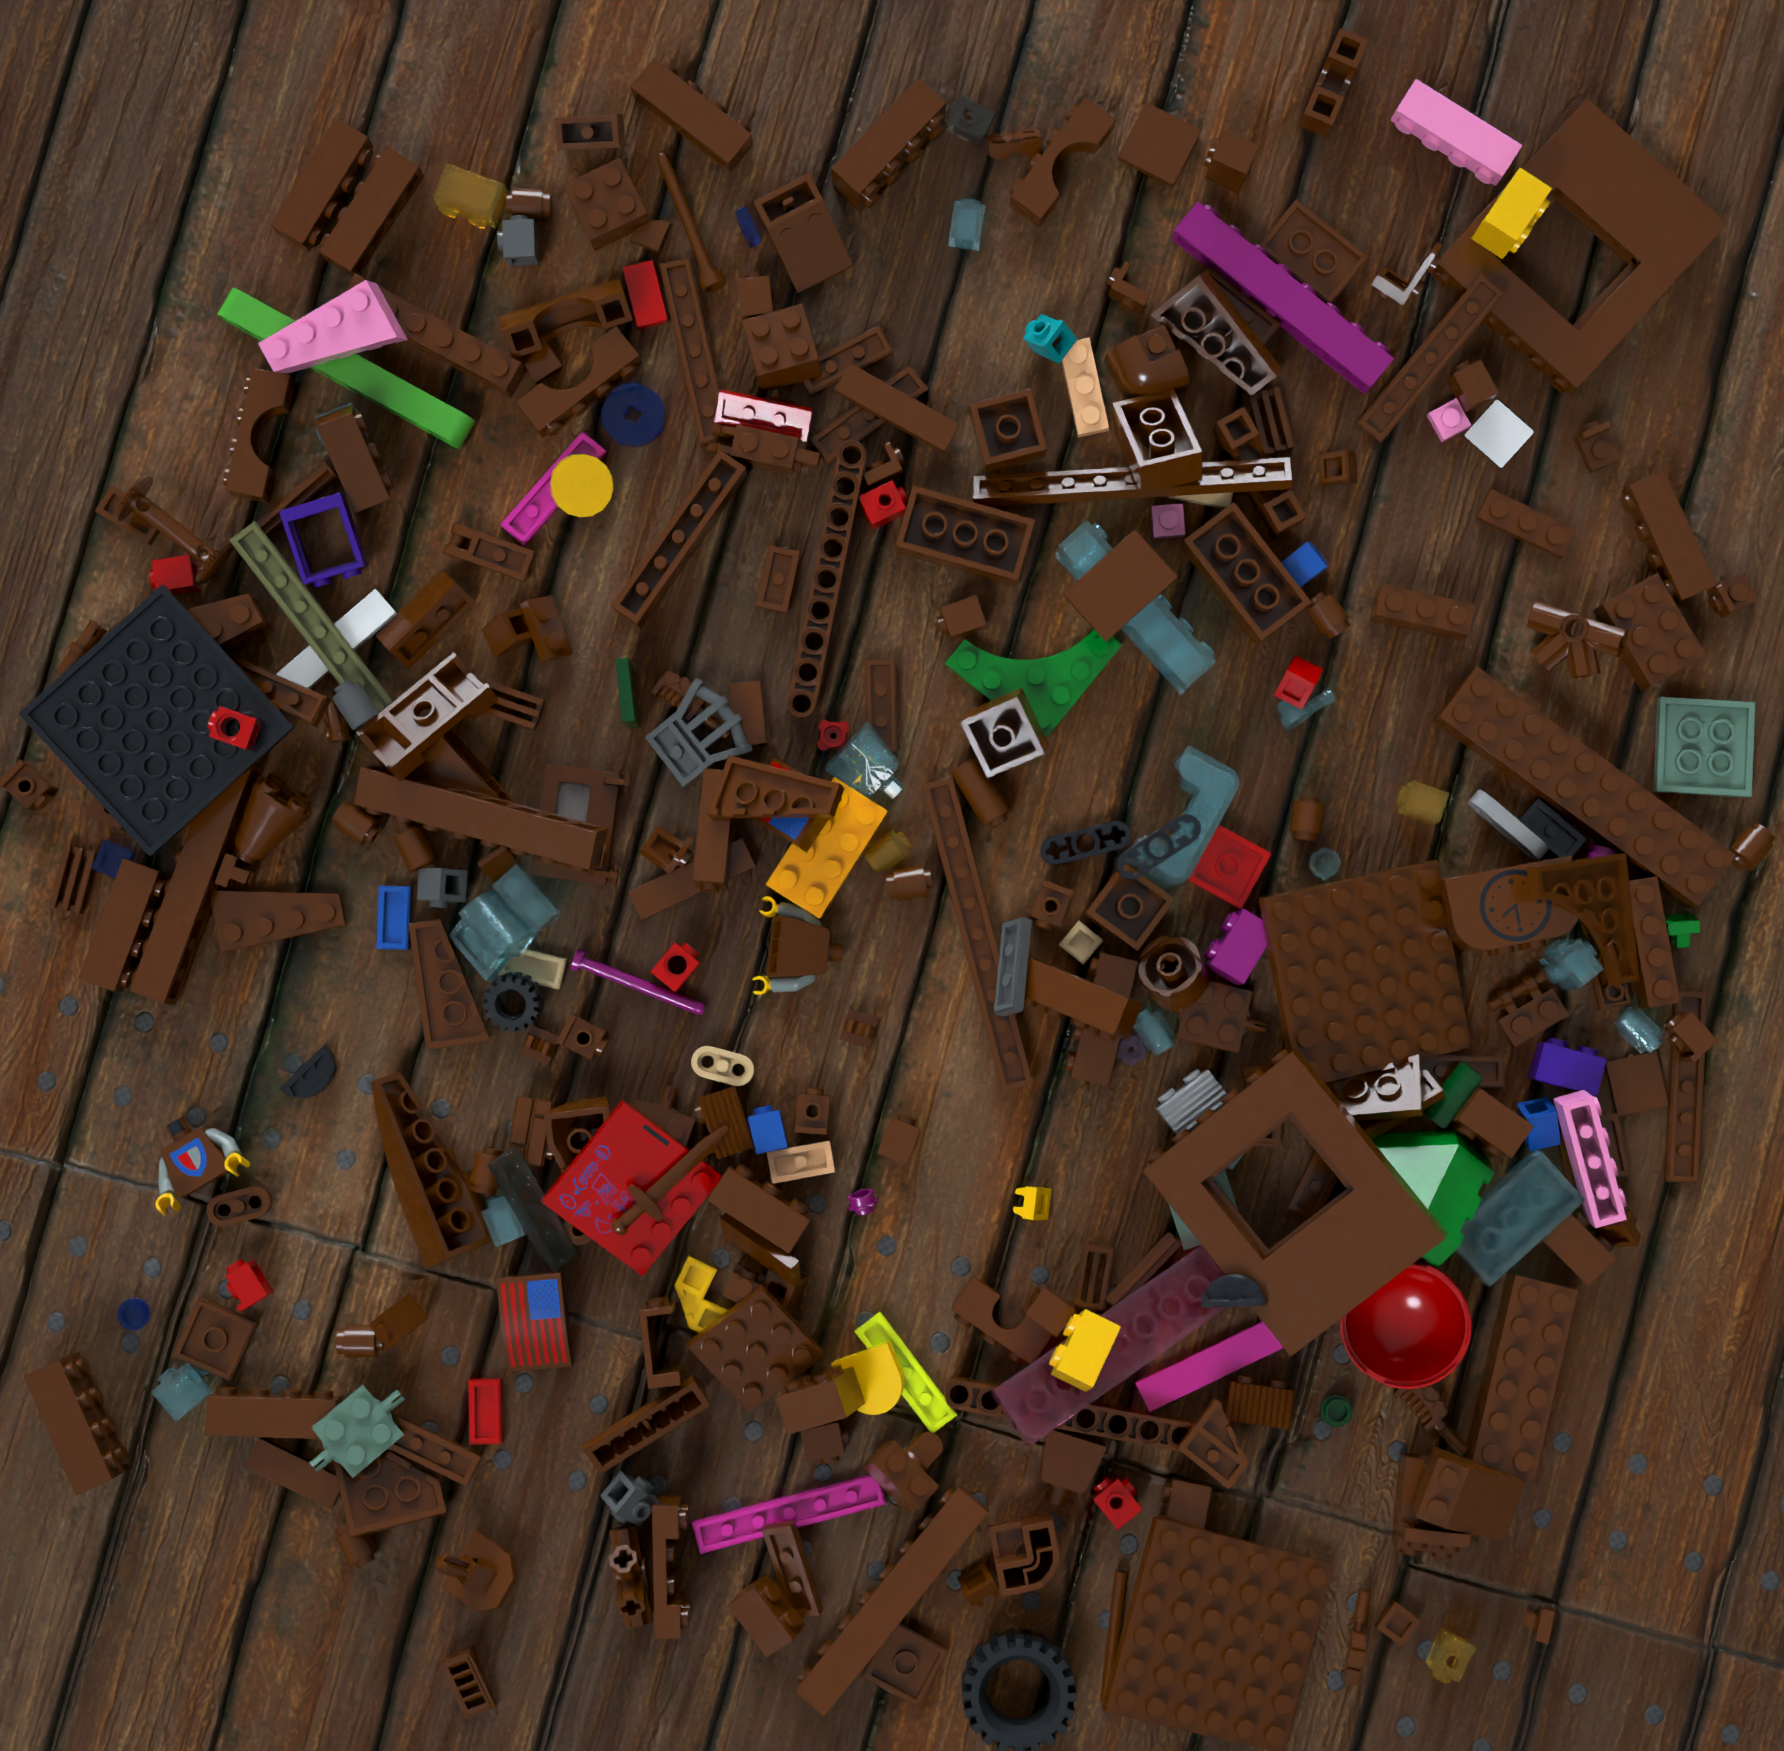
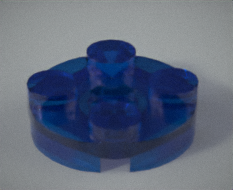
M626 383L616 387L609 394L605 405L602 407L603 425L609 436L621 446H645L654 441L663 431L665 422L663 403L657 393L644 387L642 384ZM635 407L637 412L642 411V416L638 418L636 423H632L631 420H625V416L629 414V409Z

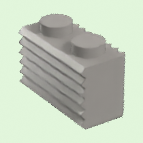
M1198 1068L1182 1079L1185 1085L1175 1092L1173 1088H1170L1157 1098L1160 1104L1155 1109L1175 1135L1185 1128L1189 1132L1196 1128L1199 1124L1195 1120L1210 1108L1215 1113L1224 1106L1220 1100L1227 1094L1209 1070L1205 1069L1200 1072Z

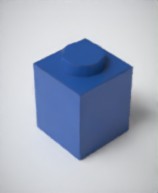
M772 1105L753 1109L755 1115L749 1116L748 1121L756 1155L787 1148L789 1145L781 1110H773Z

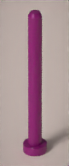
M578 949L573 958L570 970L578 972L581 968L697 1015H702L706 1006L699 1001L585 957L586 952Z

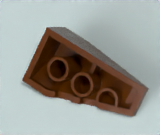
M607 1096L574 1100L544 1112L547 1144L560 1168L561 1174L610 1116Z

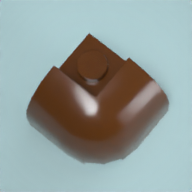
M1165 325L1141 336L1135 335L1125 340L1105 356L1104 361L1117 388L1125 398L1131 399L1174 388L1176 395L1189 388L1190 379L1180 350H1176Z
M1046 1514L1021 1516L1017 1520L988 1525L1001 1597L1040 1589L1055 1575L1059 1565V1548L1052 1516Z

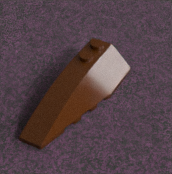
M401 1072L373 1080L371 1085L376 1115L390 1173L403 1212L426 1269L496 1241L479 1195L471 1190L472 1182H469L470 1176L467 1172L463 1174L455 1162L456 1155L451 1148L447 1149L437 1135L440 1131L434 1122H429L421 1111L422 1104Z

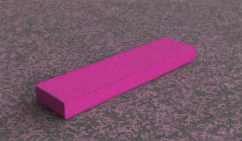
M582 431L500 524L505 531L524 547L527 546L559 509L550 492V478L557 464L566 457L575 454L590 455L598 458L600 461L606 456V450L585 432Z

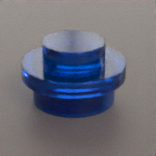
M127 1299L118 1308V1321L125 1329H141L150 1319V1308L142 1299Z

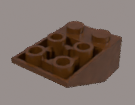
M809 173L753 201L755 214L797 294L853 267V263L826 204Z

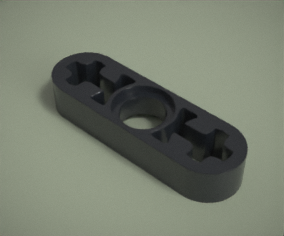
M1189 814L1180 815L1123 852L1116 861L1118 874L1126 880H1135L1197 840L1201 833L1200 822L1196 817ZM1180 821H1183L1184 824L1191 823L1194 827L1190 831L1192 837L1188 838L1186 835H1182L1175 840L1180 846L1174 848L1172 839L1164 831L1170 829L1172 835L1181 828ZM1161 838L1167 843L1168 849L1164 856L1157 857L1150 852L1149 844L1152 839ZM1143 847L1145 856L1152 861V864L1147 866L1146 860L1136 866L1138 871L1136 874L1131 870L1125 872L1123 870V866L1126 864L1124 858L1127 856L1131 860L1141 855L1137 849Z
M1112 821L1052 836L1042 843L1040 856L1045 863L1056 866L1120 850L1129 843L1131 833L1125 823ZM1112 827H1116L1119 832H1124V837L1120 839V844H1115L1114 840H1108L1103 842L1106 848L1099 849L1100 839L1095 831L1101 830V836L1110 834ZM1082 834L1090 835L1094 840V847L1089 852H1081L1076 846V840ZM1064 838H1071L1070 846L1075 856L1069 857V850L1061 852L1057 860H1054L1052 855L1046 854V850L1050 848L1051 842H1055L1057 847L1067 845Z

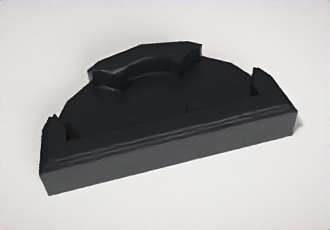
M325 1044L279 1089L289 1096L299 1098L316 1096L326 1090L334 1079L336 1070L335 1057L328 1044Z
M1238 1273L1220 1275L1210 1282L1202 1295L1201 1308L1267 1305L1264 1291L1258 1283L1250 1277Z

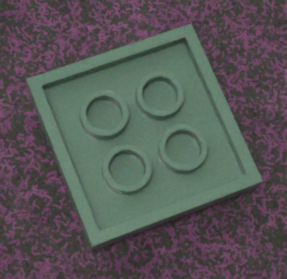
M1673 697L1657 698L1653 792L1742 798L1752 797L1755 702Z

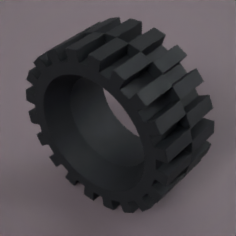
M1013 1628L1005 1629L1006 1635L998 1637L997 1633L988 1636L989 1642L984 1645L980 1642L975 1647V1655L973 1657L969 1655L966 1661V1671H963L961 1680L964 1712L966 1718H969L970 1726L975 1734L980 1732L982 1741L989 1746L992 1742L996 1743L998 1751H1006L1007 1747L1014 1748V1751H1023V1748L1031 1747L1032 1751H1041L1040 1744L1045 1741L1048 1746L1056 1742L1055 1735L1058 1732L1063 1735L1068 1729V1718L1073 1719L1075 1713L1074 1702H1077L1074 1677L1066 1656L1062 1655L1061 1649L1055 1642L1053 1644L1048 1642L1047 1636L1041 1633L1038 1634V1637L1033 1636L1029 1629L1022 1628V1634H1014ZM1013 1660H1025L1037 1665L1044 1671L1049 1680V1693L1045 1703L1035 1713L1021 1718L1009 1717L997 1711L990 1703L986 1694L987 1684L993 1672L1002 1664Z

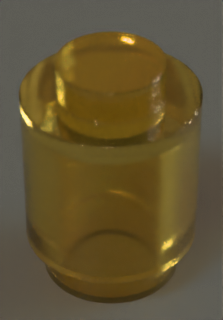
M892 829L868 846L869 849L863 854L878 874L883 870L887 872L910 856L907 849L912 847L902 831L896 834Z

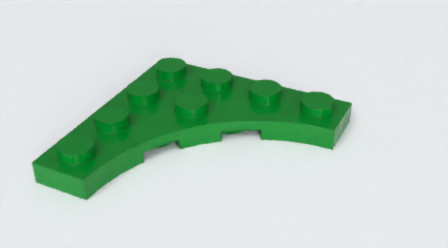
M1093 630L1081 642L1059 654L1040 659L1018 660L985 652L964 639L945 662V666L989 701L1022 687L1047 739L1121 648L1122 644L1113 637L1105 643Z

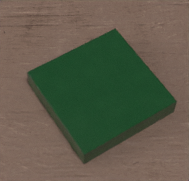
M628 657L616 658L615 664L622 723L628 729L641 728L634 665Z

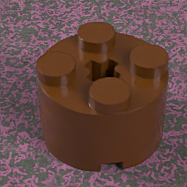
M1162 936L1151 941L1143 949L1138 968L1139 977L1151 999L1158 1005L1171 1011H1178L1196 1002L1208 988L1207 968L1197 947L1189 939L1180 936L1179 938Z

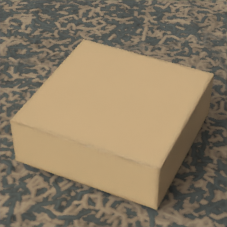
M1078 920L1060 942L1059 946L1084 965L1103 940Z

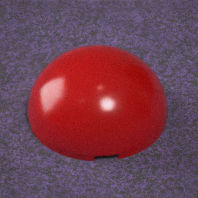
M1415 1261L1343 1316L1339 1323L1344 1347L1350 1359L1360 1371L1386 1386L1398 1389L1422 1388L1447 1377L1463 1359L1472 1333L1470 1310L1459 1287L1441 1270L1419 1261Z

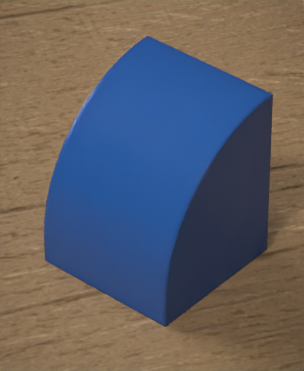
M1311 541L1306 542L1281 562L1300 588L1330 566Z
M1548 1097L1516 1103L1517 1115L1534 1126L1525 1139L1529 1151L1561 1144L1557 1111Z

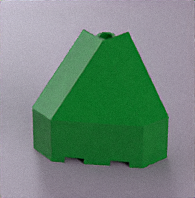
M1455 1130L1383 1133L1372 1139V1141L1448 1233L1442 1242L1422 1256L1431 1265L1438 1268L1459 1248L1464 1238L1460 1230L1466 1220L1470 1221L1473 1219L1482 1200L1478 1196L1483 1183H1490L1494 1175L1490 1159Z

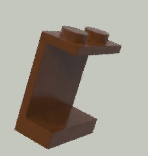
M668 1296L650 1298L639 1310L648 1389L678 1386L682 1384L686 1377L684 1364L659 1367L653 1316L674 1312L677 1308V1300L669 1301Z

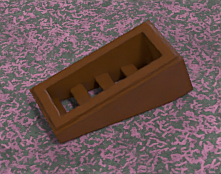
M474 1646L442 1659L440 1662L441 1667L466 1720L497 1707ZM466 1662L468 1663L469 1668L456 1673L455 1667ZM473 1674L475 1679L463 1684L460 1683V1678ZM476 1685L479 1686V1691L465 1696L464 1690ZM482 1696L484 1697L486 1702L470 1708L468 1702Z

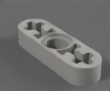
M1477 790L1468 801V804L1475 812L1534 861L1538 862L1549 850L1548 846L1486 792Z

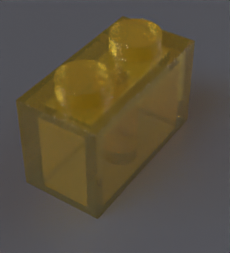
M446 163L433 199L439 207V211L447 216L456 218L457 215L469 218L468 222L474 226L483 229L486 226H490L496 229L506 204V194H509L505 184Z

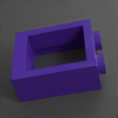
M344 492L279 511L303 585L312 582L313 588L332 583L330 577L342 573L343 578L346 579L362 574L361 567L367 566L368 563ZM339 508L355 561L313 573L296 520Z

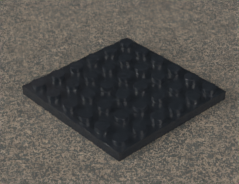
M163 584L19 713L25 722L150 857H153L296 728ZM219 706L262 720L263 722L253 750H246L209 737L211 730L207 727L213 711L217 712ZM237 719L230 720L226 725V732L230 737L235 736L240 730V724Z

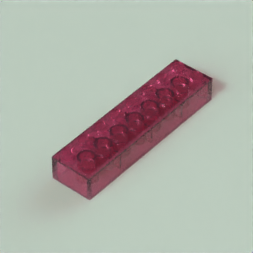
M1202 1245L1100 1315L1121 1326L1093 1388L1085 1392L1051 1375L1053 1366L1049 1365V1361L1056 1349L1055 1347L991 1392V1395L1027 1448L1227 1308H1201L1202 1295L1209 1283L1220 1275L1225 1274Z

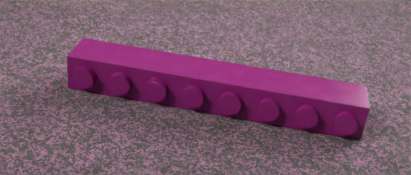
M1197 202L1174 229L1171 240L1205 267L1210 266L1272 317L1282 323L1280 327L1365 395L1394 360L1390 356L1389 349L1382 343H1374L1365 336V330L1357 323H1349L1341 316V311L1335 305L1329 302L1325 304L1317 297V292L1306 283L1300 284L1292 277V272L1281 263L1276 264L1269 259L1268 253L1258 244L1252 245L1244 239V234L1239 228L1232 224L1227 225L1219 219L1220 216L1214 208L1209 205L1203 206Z

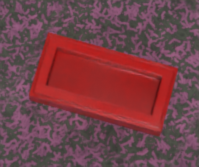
M653 260L622 267L638 330L668 323Z
M502 1378L469 1379V1445L502 1444Z

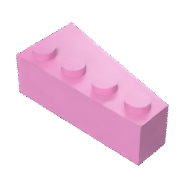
M365 280L258 344L273 372L287 374L408 339L378 284Z

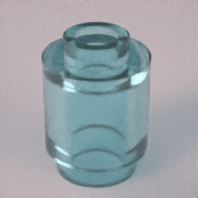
M1632 1006L1625 1010L1614 1023L1618 1028V1033L1640 1054L1645 1051L1652 1053L1663 1042V1039L1660 1037L1663 1030L1641 1010L1637 1011Z
M1148 1007L1138 1014L1137 1022H1135L1133 1028L1148 1051L1151 1050L1157 1056L1176 1044L1173 1038L1175 1033L1159 1009L1152 1011Z

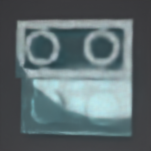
M493 890L478 896L459 912L462 919L448 937L485 981H491L495 979L511 958L519 957L537 934L501 892Z

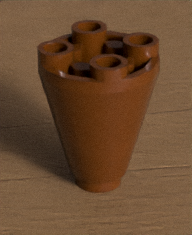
M269 773L267 777L257 778L235 839L234 854L249 864H255L257 859L260 860L310 817L312 814L310 807L313 802L312 798L302 791L297 790L295 792L285 786L286 781L277 774Z

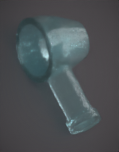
M1327 688L1320 695L1308 701L1302 710L1285 701H1281L1276 708L1282 726L1286 731H1290L1305 722L1314 712L1328 704L1334 703L1336 699L1332 691Z

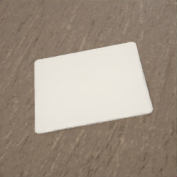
M1495 400L1466 432L1465 437L1502 468L1534 431L1499 400Z

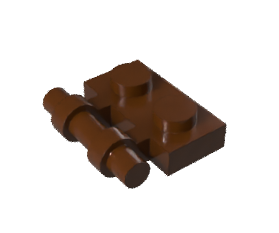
M1542 969L1532 974H1524L1519 978V982L1507 989L1505 987L1495 992L1494 997L1486 1001L1487 1006L1492 1012L1500 1007H1503L1506 1012L1496 1022L1512 1048L1517 1047L1569 1016L1553 988H1549L1542 993L1538 989V985L1547 980V976ZM1527 992L1530 1000L1516 1007L1513 1000Z

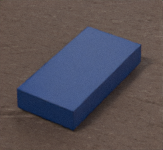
M379 885L376 949L410 950L408 924L411 923V886Z

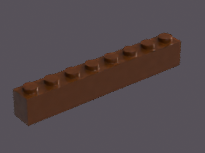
M257 764L252 766L187 825L186 832L188 835L184 846L180 847L176 854L175 870L173 875L166 881L163 902L154 913V926L150 936L145 939L142 945L143 955L139 966L132 972V985L129 991L164 1004H177L212 909L208 891H219L220 885L215 884L217 874L225 853L231 855L233 853L235 839L254 782L257 778L261 777L264 767Z
M377 764L360 768L354 800L355 805L365 807V812L370 814L383 815V813L394 815L393 819L399 822L412 823V821L423 823L422 827L427 830L441 831V829L452 831L451 835L456 838L470 839V837L481 839L482 845L495 848L500 847V845L510 848L511 853L528 856L531 853L540 856L539 860L545 863L558 864V862L570 864L569 868L578 872H588V870L600 866L608 830L605 827L409 774L402 781H399L386 767Z
M962 1485L956 1491L951 1487L939 1500L943 1507L937 1515L934 1516L931 1512L918 1527L923 1532L916 1541L909 1538L898 1551L902 1558L894 1567L891 1563L886 1566L878 1576L882 1583L875 1592L869 1588L857 1602L862 1608L855 1617L851 1614L845 1617L837 1627L841 1634L834 1643L828 1639L816 1653L821 1659L814 1668L808 1664L796 1678L801 1684L795 1692L822 1716H826L989 1513L990 1509Z

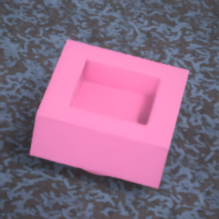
M1457 398L1427 414L1441 442L1450 439L1471 426Z
M1183 504L1151 506L1153 539L1185 536Z

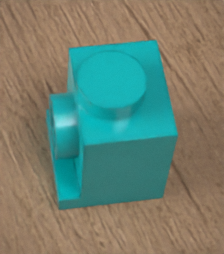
M1041 314L1037 320H1032L1027 324L1025 336L1023 337L1034 353L1058 364L1078 340L1064 321L1060 319L1057 321L1044 314ZM1057 337H1060L1061 340L1054 348L1052 343Z

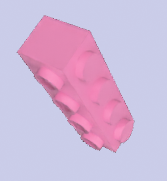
M1585 1090L1553 1098L1585 1219L1594 1228L1627 1220L1624 1207L1627 1206L1623 1191L1617 1185L1618 1169L1614 1159L1610 1158L1608 1146H1610V1140L1606 1129L1602 1128L1599 1116H1602V1110L1597 1097L1592 1096Z

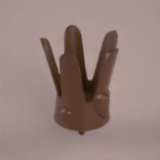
M329 704L325 711L327 722L324 716L322 717L325 725V738L327 743L339 742L340 750H343L342 741L351 740L352 731L349 729V724L343 715L340 725L334 705Z

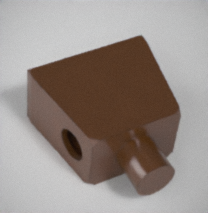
M1046 1426L1039 1470L1040 1480L1051 1484L1046 1501L1056 1506L1065 1507L1070 1490L1084 1494L1106 1452L1107 1447L1105 1443L1067 1430Z

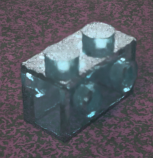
M1565 938L1562 941L1559 939L1554 941L1544 949L1546 955L1539 960L1544 966L1542 970L1548 980L1553 984L1557 982L1563 990L1580 989L1604 969L1595 958L1597 952L1593 946L1586 940L1582 942L1580 938L1572 940Z

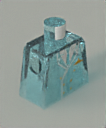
M868 721L826 764V771L830 775L867 798L871 797L879 788L892 800L904 787L892 775L899 767L898 759Z

